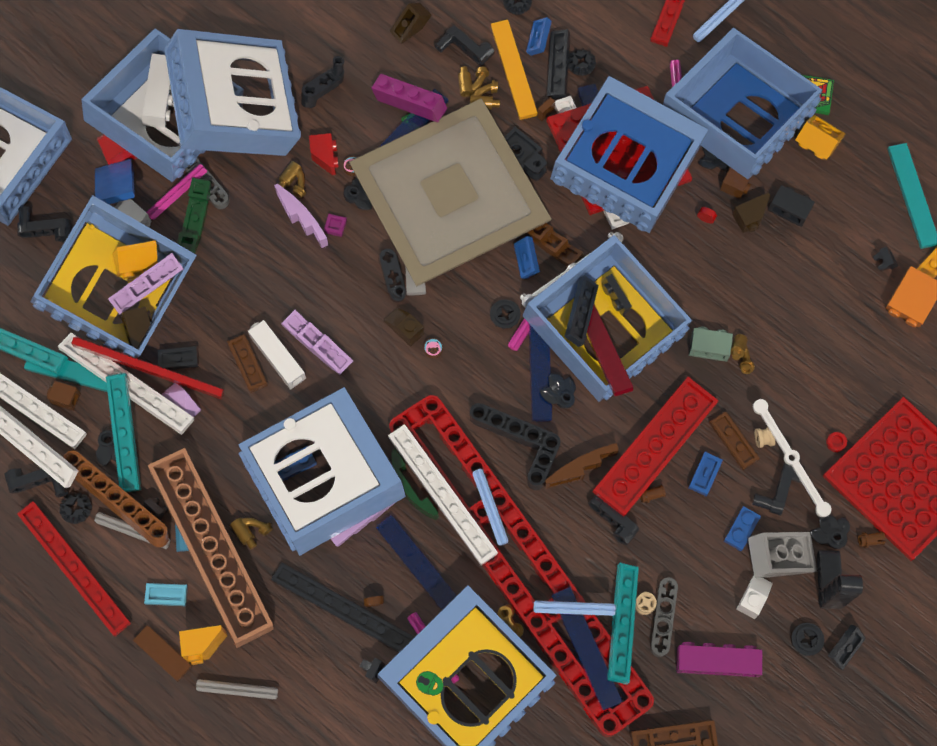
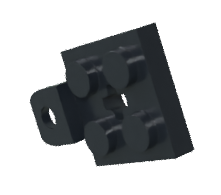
M514 127L504 138L512 152L513 149H520V154L514 155L525 174L531 179L539 181L547 172L545 167L547 166V161L540 155L543 152V148L517 127Z

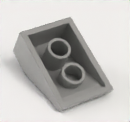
M810 532L761 533L748 538L755 578L817 572Z

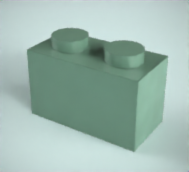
M706 327L694 328L691 335L689 356L727 362L731 353L733 334L725 330L712 331Z

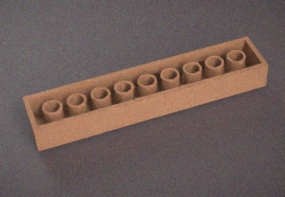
M183 448L149 464L150 473L236 648L274 630L261 599L186 449Z

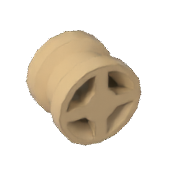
M768 427L763 430L760 428L755 429V441L758 448H763L764 445H775V438Z
M649 592L641 593L636 599V611L642 615L652 613L657 604L655 596Z

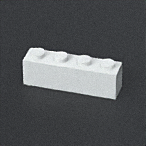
M152 53L142 112L143 126L165 128L166 121H170L171 110H168V106H172L173 98L170 94L171 86L166 56Z

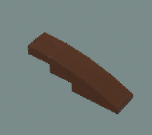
M547 223L524 234L526 237H532L536 245L567 267L585 257L582 251L570 245L568 239L554 232L552 226Z
M617 443L593 450L561 467L545 480V489L583 480L584 471L600 468L601 459L617 456L619 451Z

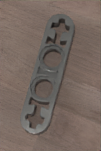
M197 158L193 166L189 165L185 172L187 174L190 173L198 164L202 163ZM207 170V173L200 179L211 181L214 184V188L210 190L209 201L217 209H224L229 205V197ZM216 193L221 199L223 198V202L217 200L215 196Z
M670 577L664 578L658 587L650 650L656 657L665 656L670 649L678 591L677 582ZM669 582L670 586L674 589L670 590L668 597L661 598V595H666V588L663 586ZM668 602L671 605V611L668 613L661 611L660 604ZM659 622L667 623L668 631L665 633L660 632L657 629V624ZM660 637H667V639L664 638L662 641V646L665 649L659 653L655 645H658Z

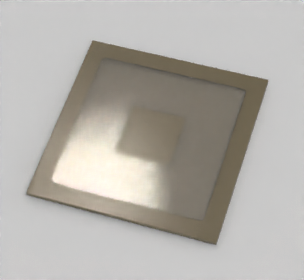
M482 98L442 117L438 123L433 121L349 162L416 287L551 221L550 215Z

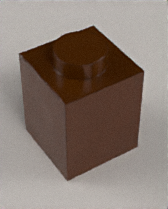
M730 167L720 190L741 199L743 193L747 195L751 184L748 183L750 178L746 179Z
M54 381L47 391V399L53 405L74 411L81 393L77 387Z

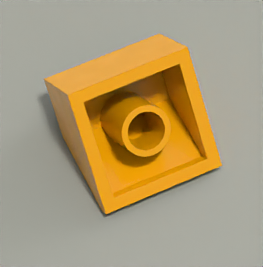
M814 115L806 121L795 141L799 142L798 145L800 147L812 150L818 158H825L827 160L846 133Z
M156 241L117 247L112 254L117 277L123 276V279L134 277L135 273L142 272L143 274L158 263Z
M219 625L179 631L181 656L187 662H191V665L204 663L203 660L210 659L227 637L226 630Z

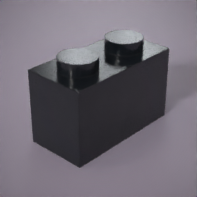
M781 185L768 211L802 228L815 202L810 197L801 195L792 188Z

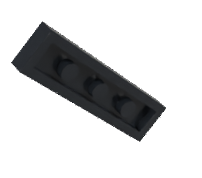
M568 29L551 32L548 98L567 97L570 32Z
M586 275L579 278L564 336L578 347L584 345L599 286Z

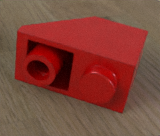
M331 133L309 135L312 161L331 175H336L335 168H339L338 157H334V151H337L336 140H332Z

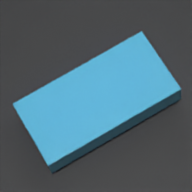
M146 583L144 604L186 606L188 585Z

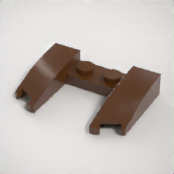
M712 719L630 731L632 746H718L715 722Z

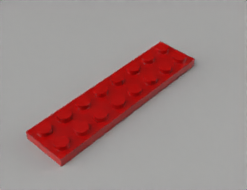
M687 377L595 487L593 493L624 517L719 400L691 378Z

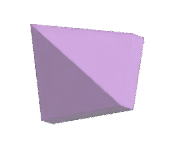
M176 383L161 394L192 417L201 411L188 393Z

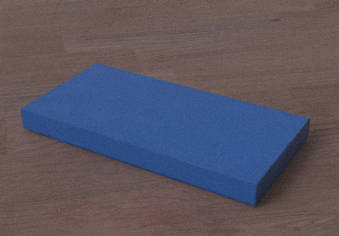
M131 159L95 169V197L109 205L135 197L133 163Z

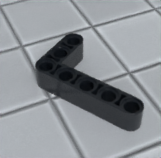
M476 403L470 408V421L474 425L538 451L528 473L527 485L532 490H540L544 486L559 451L561 443L559 436L484 404ZM476 411H481L484 415L477 418L473 414ZM497 418L500 419L502 423L500 425H494L491 421ZM517 426L520 431L514 433L510 430V427ZM534 433L538 436V439L531 440L528 438V435ZM554 441L556 446L553 448L548 447L546 442ZM546 458L549 464L541 465L539 459ZM539 476L542 481L534 483L531 477Z
M818 550L819 607L821 609H842L862 594V576L842 575L840 551Z

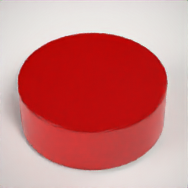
M701 207L697 213L698 218L706 223L712 224L717 218L716 212L708 207Z
M833 432L828 436L826 445L832 452H841L847 446V438L841 432Z

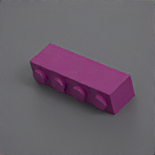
M383 74L379 75L371 87L377 101L437 123L447 109L442 95Z
M683 642L682 645L677 647V673L760 677L762 675V650L756 649V646H744V649L736 648V645L732 644L715 647V644L712 643L695 646L693 642Z

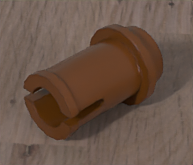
M662 485L646 489L640 500L642 503L646 502L647 504L651 500L666 497L665 489Z
M863 532L861 535H858L860 547L868 548L872 545H884L886 543L884 532L871 534Z

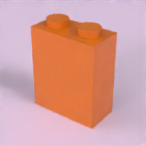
M910 266L885 309L888 310L891 316L901 317L906 320L905 323L909 326L920 327L937 300V280Z

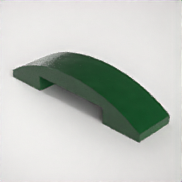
M196 178L191 180L185 220L177 244L194 254L198 248L204 228L211 181Z
M393 449L391 451L393 469L402 482L406 498L424 515L434 520L438 519L439 514L428 497L420 501L403 476L402 472L406 470V465L397 451Z

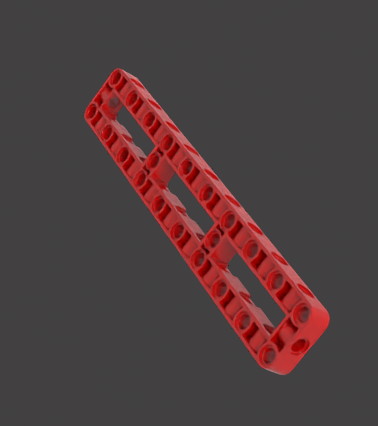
M435 395L425 397L391 420L389 424L390 434L395 431L396 426L406 425L498 552L493 560L487 561L482 565L507 602L514 608L521 622L599 733L605 737L614 736L653 706L654 698L651 692L631 666L630 683L614 682L627 696L626 700L614 709H611L552 626L566 615L567 617L570 616L578 627L577 631L591 651L594 650L602 661L601 665L608 673L611 637L595 615L557 614L552 616L549 613L534 612L535 600L483 528L490 521L488 516L482 517L477 513L480 509H485L482 500L470 508L415 432L416 429L424 424L430 423L434 425L439 432V437L450 453L459 460L463 471L475 487L477 485L471 469L479 466L485 474L493 499L502 498L505 501L503 505H496L501 521L506 526L507 533L520 551L523 550L531 562L530 565L539 578L553 592L554 597L548 601L565 602L564 597L571 595L574 597L575 602H586L442 401ZM434 404L437 408L431 411L427 409V406ZM457 435L459 440L452 442L449 440V437ZM525 530L528 536L521 538L517 535V532ZM547 562L551 565V569L544 571L540 565ZM515 585L518 587V592L511 594L508 592L507 587ZM538 618L541 620L542 625L540 627H533L531 620ZM591 628L596 629L599 636L597 638L590 637L588 630ZM563 652L566 659L561 662L557 661L555 653ZM587 686L590 694L588 696L581 695L579 687ZM643 696L647 699L648 704L646 707H641L638 704V697ZM604 721H612L614 730L607 731L603 725Z

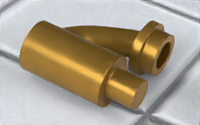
M463 66L460 68L458 79L460 95L462 97H470L481 87L485 77L489 76L487 67L477 68L476 77L478 78L474 84H472L471 73L468 72L467 67Z
M492 80V83L477 89L471 95L470 104L482 98L488 110H492V107L499 108L500 100H493V97L481 96L488 91H491V94L497 93L498 82Z
M291 161L279 177L280 182L278 184L283 188L285 186L289 187L297 177L298 186L295 185L292 192L295 196L302 198V196L306 195L304 191L305 176L301 166Z
M738 334L734 337L731 355L734 360H739L742 357L743 361L740 363L741 372L750 374L755 366L750 360L747 348L748 339L745 335Z
M238 518L230 524L231 529L242 544H247L250 550L255 548L257 544L253 540L255 536L248 526L260 528L258 532L263 536L273 530L270 522L264 523L254 518Z
M511 605L500 607L498 616L520 638L523 635L524 629L521 624L515 623L512 618L515 613L514 608Z

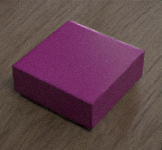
M328 214L324 233L342 237L347 218Z

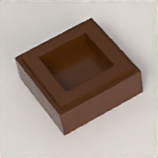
M552 98L546 100L538 108L537 118L543 121L555 110L556 101Z

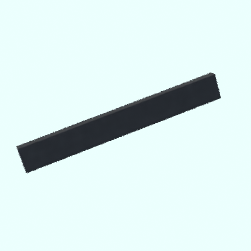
M282 562L271 579L276 584L399 653L415 638Z

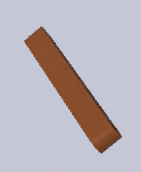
M68 451L64 454L63 458L69 463L77 462L73 464L79 470L75 477L77 482L153 546L164 547L168 543L167 527L80 453ZM86 473H91L89 476H83ZM100 485H105L103 488H97ZM114 497H120L118 500H111ZM128 509H134V511L130 513L126 512V510ZM142 521H149L145 525L140 524ZM157 533H163L161 537H155Z

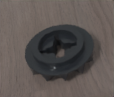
M503 0L505 9L515 15L526 13L532 4V0H521V2H517L515 5V0Z
M584 48L582 50L575 49L574 52L569 54L568 68L572 73L584 76L590 74L595 69L596 60L591 51H586ZM585 58V63L582 62L578 65V59L582 60Z
M499 300L490 310L491 321L496 327L498 326L503 330L505 328H512L520 320V308L511 300ZM502 308L506 313H511L508 315V321L505 317H500L502 315Z
M71 492L59 504V513L66 522L71 524L85 521L92 510L90 499L80 492ZM77 503L82 509H77L73 512L68 506H73Z
M812 623L798 625L791 636L792 646L795 647L798 653L805 656L819 653L824 646L823 632ZM804 634H806L808 637L815 636V638H813V640L810 641L811 645H808L807 642L801 643L802 639L805 638Z

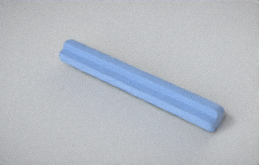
M729 0L693 34V39L701 42L744 0Z
M482 469L475 470L473 477L499 546L508 543V537Z
M534 601L533 610L535 613L613 616L616 612V606L609 603Z

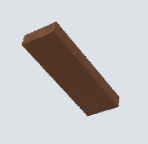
M245 334L227 341L249 392L252 393L268 386Z
M726 411L709 421L711 427L742 470L759 461V456Z
M148 625L133 639L139 647L177 682L192 668L181 655Z

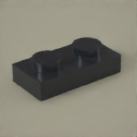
M610 274L605 277L602 283L603 291L612 299L614 309L619 311L621 315L629 312L632 305L614 276Z
M196 346L157 350L159 367L167 370L199 367Z
M851 624L836 646L831 650L828 657L837 668L843 670L866 639L857 626Z

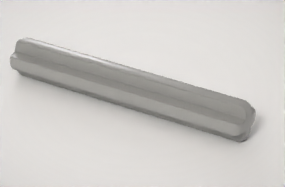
M101 512L97 513L94 520L97 524L150 543L125 521ZM156 534V535H155V537H161V536H162V535H160V534ZM169 539L168 543L161 548L167 549L171 540Z
M201 679L197 680L196 690L202 692L277 699L278 688Z

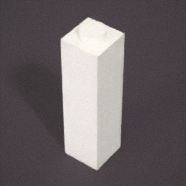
M264 320L250 327L248 331L250 338L290 390L306 379L304 371Z

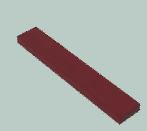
M594 305L586 334L587 339L614 397L632 392L633 385Z

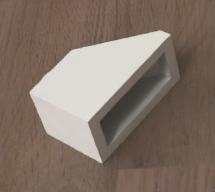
M753 575L737 610L755 619L761 612L773 583L764 578H755Z

